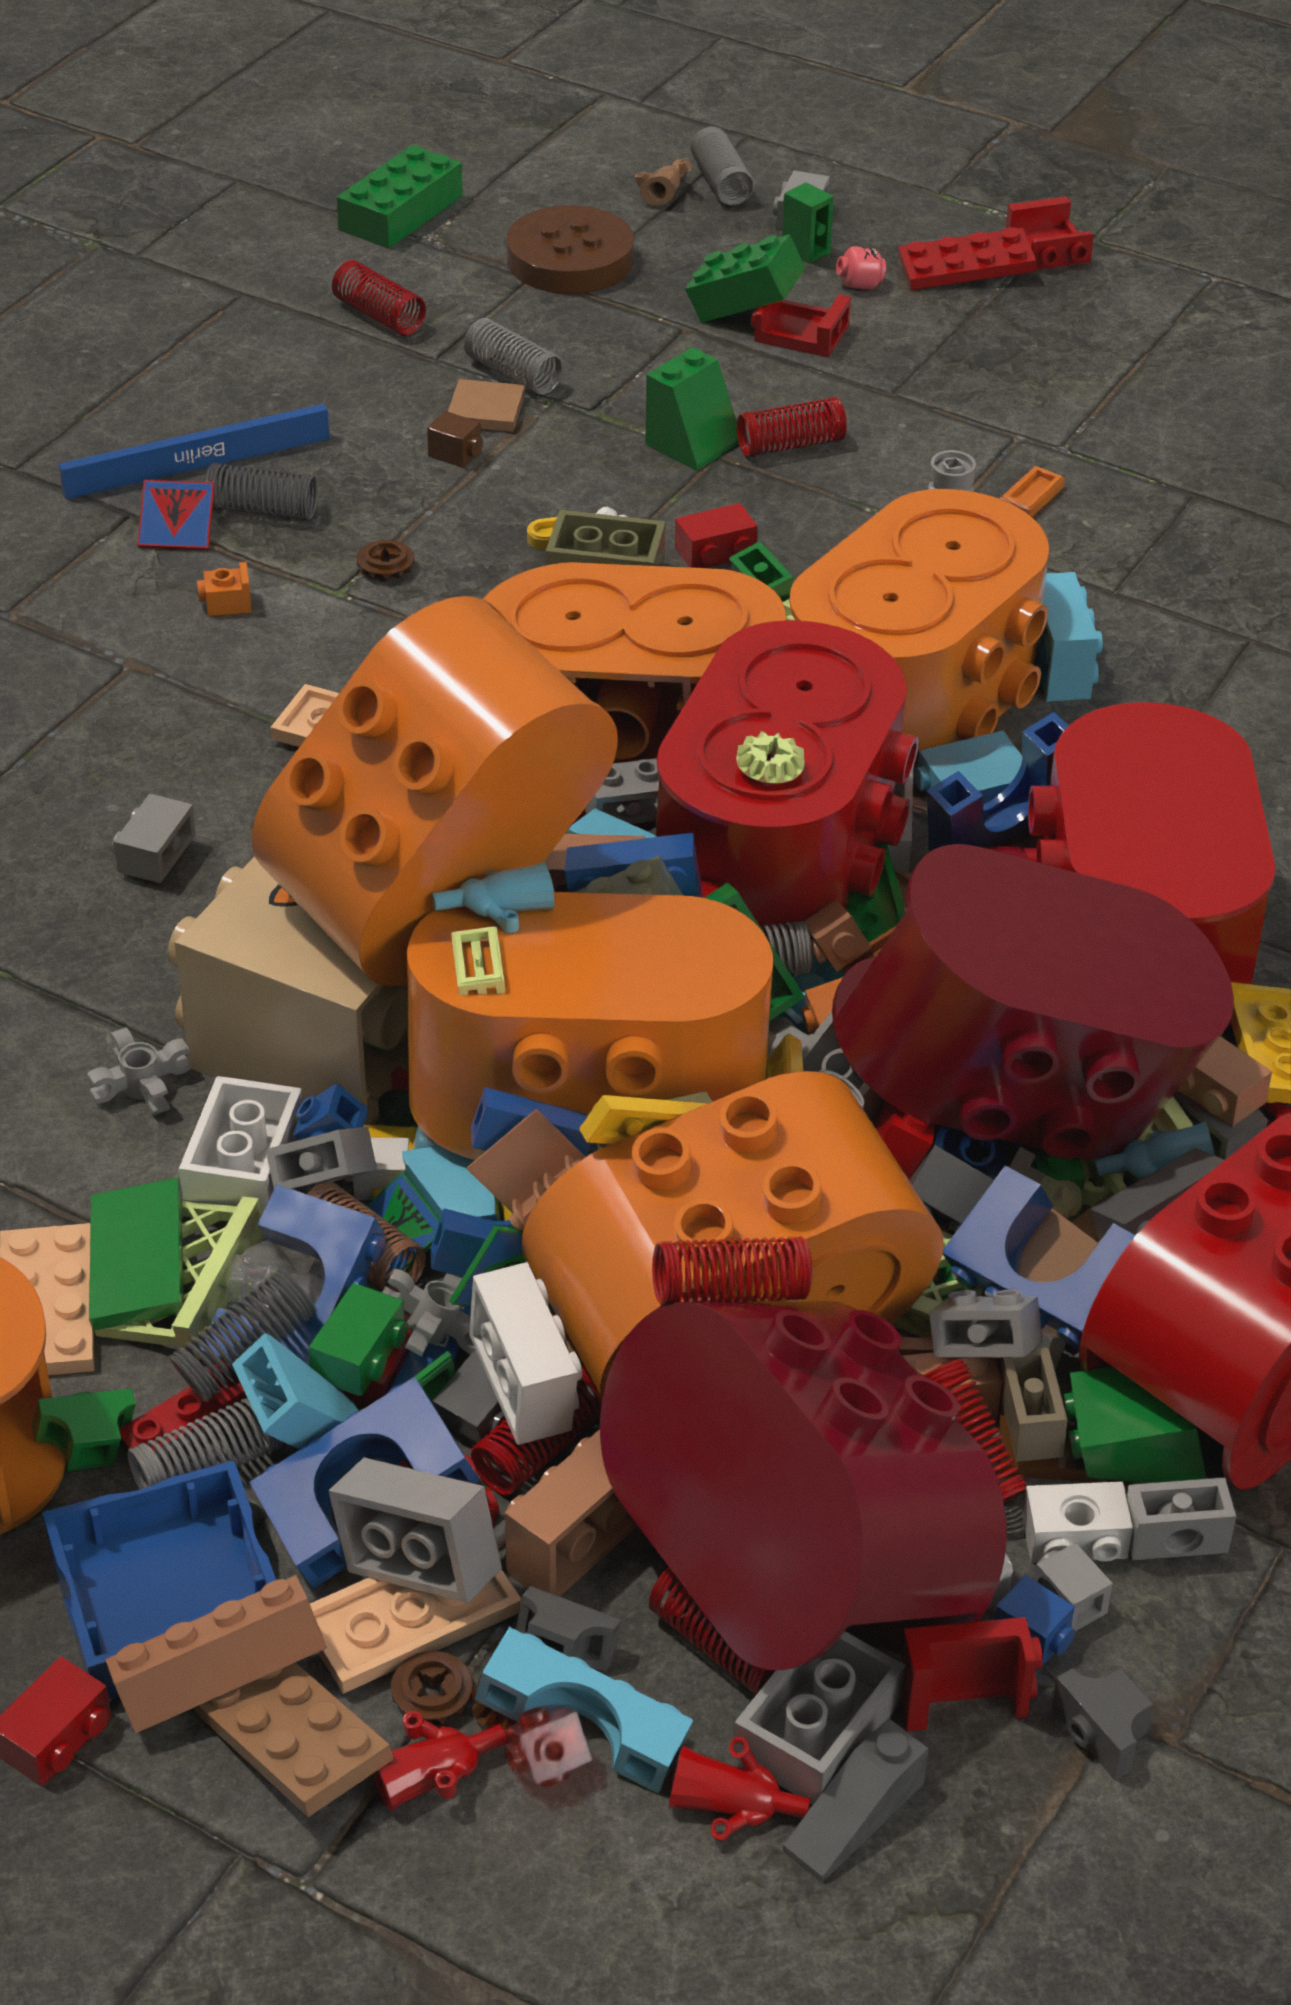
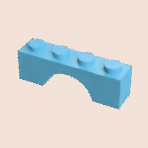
M511 1627L506 1631L483 1670L475 1696V1701L518 1723L523 1722L538 1712L551 1709L569 1710L589 1718L604 1732L610 1743L613 1757L612 1770L658 1794L685 1744L693 1723V1719L683 1715L676 1707L667 1703H660L636 1691L629 1683L622 1680H614L590 1668L583 1660L576 1657H568L545 1645L536 1636L523 1634Z

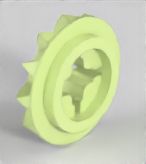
M761 731L758 737L746 736L744 744L738 745L736 760L739 768L747 776L765 783L788 782L798 777L804 769V749L796 746L794 738L782 739L779 732L775 736H768ZM775 754L774 758H771L770 762H768L767 755Z

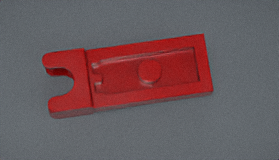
M222 1361L230 1371V1367L227 1365V1363L225 1361ZM215 1364L214 1366L228 1382V1387H224L210 1369H207V1371L221 1387V1393L217 1392V1396H213V1399L205 1402L190 1386L121 1427L119 1429L121 1436L120 1444L128 1452L129 1448L138 1447V1444L140 1445L141 1443L147 1444L149 1440L155 1441L157 1436L163 1438L164 1433L171 1434L172 1430H179L180 1426L186 1427L188 1423L194 1424L196 1419L202 1420L203 1416L210 1417L211 1413H218L219 1409L225 1410L226 1406L233 1407L234 1402L241 1403L242 1399H247L241 1383L234 1385V1382L230 1381ZM228 1410V1413L232 1416V1411ZM197 1424V1427L201 1430V1425ZM174 1434V1437L178 1441V1436ZM166 1437V1441L170 1444V1439ZM158 1441V1444L162 1448V1442Z

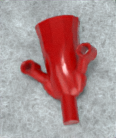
M409 1711L402 1719L405 1734L410 1739H418L422 1736L427 1740L391 1750L394 1760L371 1776L383 1803L391 1812L404 1802L435 1788L441 1798L450 1799L457 1792L456 1785L459 1780L469 1776L478 1765L479 1755L507 1744V1737L500 1724L468 1736L451 1727L442 1726L438 1728L424 1719L419 1712Z
M735 1737L729 1745L730 1755L734 1759L740 1760L744 1769L705 1756L683 1745L675 1772L669 1808H688L734 1814L727 1820L717 1818L713 1821L710 1833L714 1839L718 1841L726 1840L732 1833L745 1825L749 1827L758 1826L769 1820L775 1812L804 1818L807 1814L811 1798L780 1791L776 1778L765 1766H760L745 1738ZM742 1744L744 1749L742 1752L737 1753L734 1751V1746ZM718 1825L725 1826L726 1830L723 1834L716 1833L715 1829Z

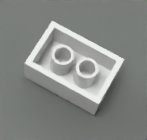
M217 1076L179 1167L183 1201L237 1206L242 1196L259 1198L264 1212L274 1191L265 1149L298 1141L293 1137V1133L298 1120L296 1112L302 1103L301 1088Z
M528 1262L473 1276L469 1335L517 1445L572 1431L574 1410L579 1408L576 1386L577 1381L582 1379V1369L577 1354L575 1352L569 1353L564 1343L565 1332L560 1317L558 1315H551L544 1282L542 1279L535 1280Z

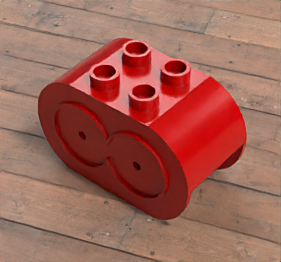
M785 620L752 625L732 634L721 644L662 741L657 755L659 790L655 837L694 833L703 898L729 883L739 893L762 928L764 924L769 927L772 923L777 926L779 922L784 925L786 922L791 924L793 921H805L836 899L846 909L847 902L851 900L854 892L869 897L874 894L885 860V849L876 847L878 842L896 847L902 838L909 815L910 800L893 795L895 782L906 784L916 759L919 742L918 736L902 732L907 685L905 676L898 663L881 646L858 633L838 626L811 621ZM761 731L768 736H775L779 732L782 739L794 738L796 746L804 749V769L798 777L788 782L765 783L747 776L739 768L736 760L738 745L744 744L746 736L758 737ZM768 754L767 761L770 762L775 754ZM787 926L786 931L789 937V927ZM780 927L779 933L782 940V929ZM772 928V935L774 939L775 931Z
M1150 702L1117 704L1094 710L1078 718L1063 731L1056 743L1050 786H1031L1028 805L1030 835H1044V839L1038 840L1037 848H1024L1023 852L1034 862L1136 888L1168 902L1187 916L1211 942L1227 970L1230 982L1253 985L1252 981L1268 895L1274 881L1275 861L1253 758L1247 742L1225 722L1206 713L1171 704ZM1229 1022L1226 1029L1231 1027V1022Z
M1291 1113L1273 1121L1157 1213L1139 1231L1120 1255L1104 1280L1087 1316L1080 1341L1079 1362L1081 1371L1088 1373L1091 1369L1113 1366L1224 1446L1222 1455L1224 1476L1231 1484L1243 1490L1262 1484L1291 1460Z

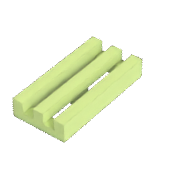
M493 926L451 933L459 995H468L469 990L476 989L478 994H487V988L496 987L497 994L506 993L497 927ZM489 939L494 974H484L480 940ZM471 941L475 977L466 978L462 942Z

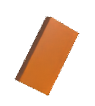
M1034 466L1000 499L1020 508L1033 517L1064 488L1065 477Z

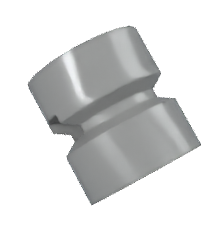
M955 450L942 451L935 454L930 462L929 479L931 482L929 483L928 490L957 489L974 492L973 484L976 471L974 458L967 453Z

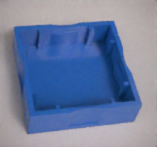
M234 1460L170 1477L141 1490L108 1494L42 1512L49 1552L84 1671L107 1686L109 1699L117 1697L119 1694L105 1659L116 1655L123 1647L129 1644L143 1643L157 1637L177 1623L191 1622L209 1614L224 1602L238 1601L259 1592L266 1584L276 1580L269 1558L255 1536L253 1513Z

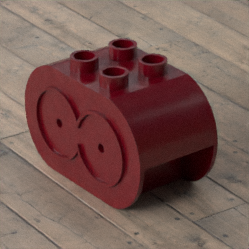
M953 844L936 848L920 860L908 882L906 896L907 911L878 955L858 962L846 972L835 991L832 1004L834 1031L850 1065L872 1090L902 1112L927 1123L964 1131L968 1136L978 1140L1000 1139L1043 1149L1049 1155L1060 1159L1077 1157L1095 1160L1120 1154L1128 1144L1141 1137L1228 1026L1233 1014L1234 996L1227 970L1211 942L1187 916L1161 898L1129 886L972 845Z
M676 1302L662 1306L646 1315L627 1335L613 1361L604 1389L600 1414V1444L605 1471L614 1493L727 1645L741 1659L761 1669L788 1670L811 1663L827 1652L842 1636L844 1631H865L880 1646L901 1654L904 1629L979 1622L994 1597L1003 1570L1007 1536L1005 1508L996 1473L986 1453L956 1419L960 1411L957 1399L941 1384L917 1374L898 1352L902 1339L899 1332L888 1321L872 1312L857 1310L852 1306L838 1302Z

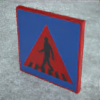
M144 480L137 546L140 548L209 550L215 483Z

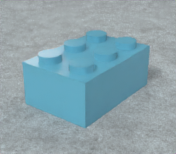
M1075 572L1046 574L1043 605H1046L1048 608V618L1039 638L1036 666L1041 670L1040 683L1047 702L1091 699L1092 685L1098 683L1099 670L1096 655L1102 653V634L1100 631L1095 630L1093 609H1088L1086 605V589L1084 586L1080 587Z

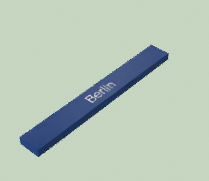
M324 404L59 463L62 493L65 499L144 482V480H153L209 467L212 463L222 464L330 439L328 409Z

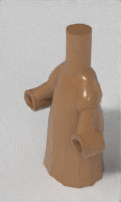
M689 158L676 159L672 165H666L654 173H647L646 171L637 173L634 177L638 187L641 186L639 189L641 192L640 196L646 203L652 206L666 204L672 200L675 192L679 189L680 179L684 178L687 172L692 170Z

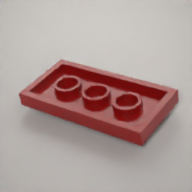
M1008 227L1002 231L989 233L976 232L969 236L956 238L943 237L940 240L929 242L915 241L908 245L898 246L899 259L910 290L1036 272V258L1023 227Z

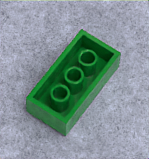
M411 145L407 147L404 151L337 196L338 230L385 248H391L463 196L462 163L450 159L446 155L424 150L421 146Z

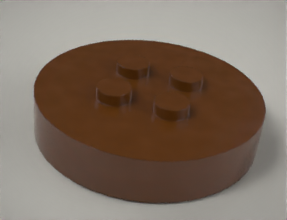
M576 205L539 209L519 218L511 225L507 233V265L509 270L518 280L539 290L562 294L594 292L620 282L630 273L633 267L634 235L631 228L618 216L601 209Z

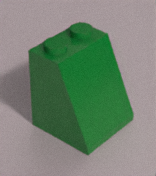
M691 347L646 374L645 445L696 471L739 445L737 436V420L718 360L699 349Z
M1113 1366L1091 1369L1088 1373L1086 1371L1070 1373L1072 1392L1064 1393L1068 1420L1069 1422L1077 1421L1078 1429L1069 1431L1073 1457L1074 1459L1083 1458L1087 1477L1138 1483L1207 1479L1197 1426Z

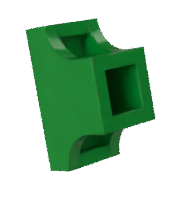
M132 1388L95 1393L82 1391L69 1396L38 1399L32 1423L35 1442L47 1443L59 1448L65 1456L67 1471L113 1466L121 1440L119 1429L132 1421L136 1406Z

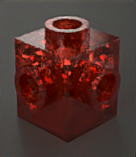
M562 1705L548 1710L547 1706L529 1709L518 1715L519 1723L504 1728L509 1744L504 1746V1752L512 1772L515 1775L520 1774L521 1778L536 1785L540 1783L541 1787L559 1784L570 1777L569 1770L593 1761L577 1712Z

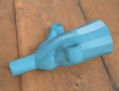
M544 862L532 866L489 872L483 879H468L459 889L432 893V903L435 911L465 906L478 915L492 918L505 933H515L518 931L519 917L516 911L552 910L555 902L552 880Z
M1205 1121L1179 1130L1168 1132L1162 1130L1154 1131L1150 1135L1149 1140H1134L1124 1148L1122 1153L1095 1159L1098 1176L1127 1170L1142 1179L1194 1148L1214 1156L1215 1154Z

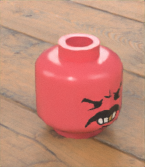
M852 246L846 250L844 256H839L836 264V273L840 275L842 284L846 288L873 290L884 280L886 262L884 258H881V254L876 249Z

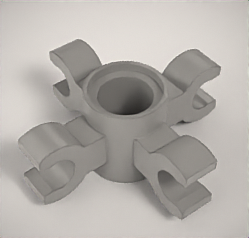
M127 1027L111 1032L110 1036L116 1044V1048L112 1050L119 1065L110 1069L99 1067L87 1073L89 1080L94 1086L90 1089V1094L97 1104L105 1103L111 1100L117 1092L123 1091L125 1095L132 1099H145L153 1115L170 1110L169 1104L163 1096L168 1094V1090L160 1076L169 1073L179 1075L192 1068L185 1056L190 1053V1049L182 1038L174 1039L168 1042L162 1050L157 1051L155 1047L148 1043L134 1042Z
M394 1270L387 1283L396 1287L400 1293L394 1292L388 1287H385L382 1293L403 1300L404 1310L410 1313L407 1322L408 1329L412 1335L405 1348L422 1356L428 1343H441L448 1334L456 1339L457 1344L463 1351L469 1354L473 1353L475 1347L469 1335L471 1315L469 1316L461 1311L463 1306L452 1305L449 1302L463 1277L447 1273L443 1281H431L423 1290L414 1284L409 1274L402 1270Z

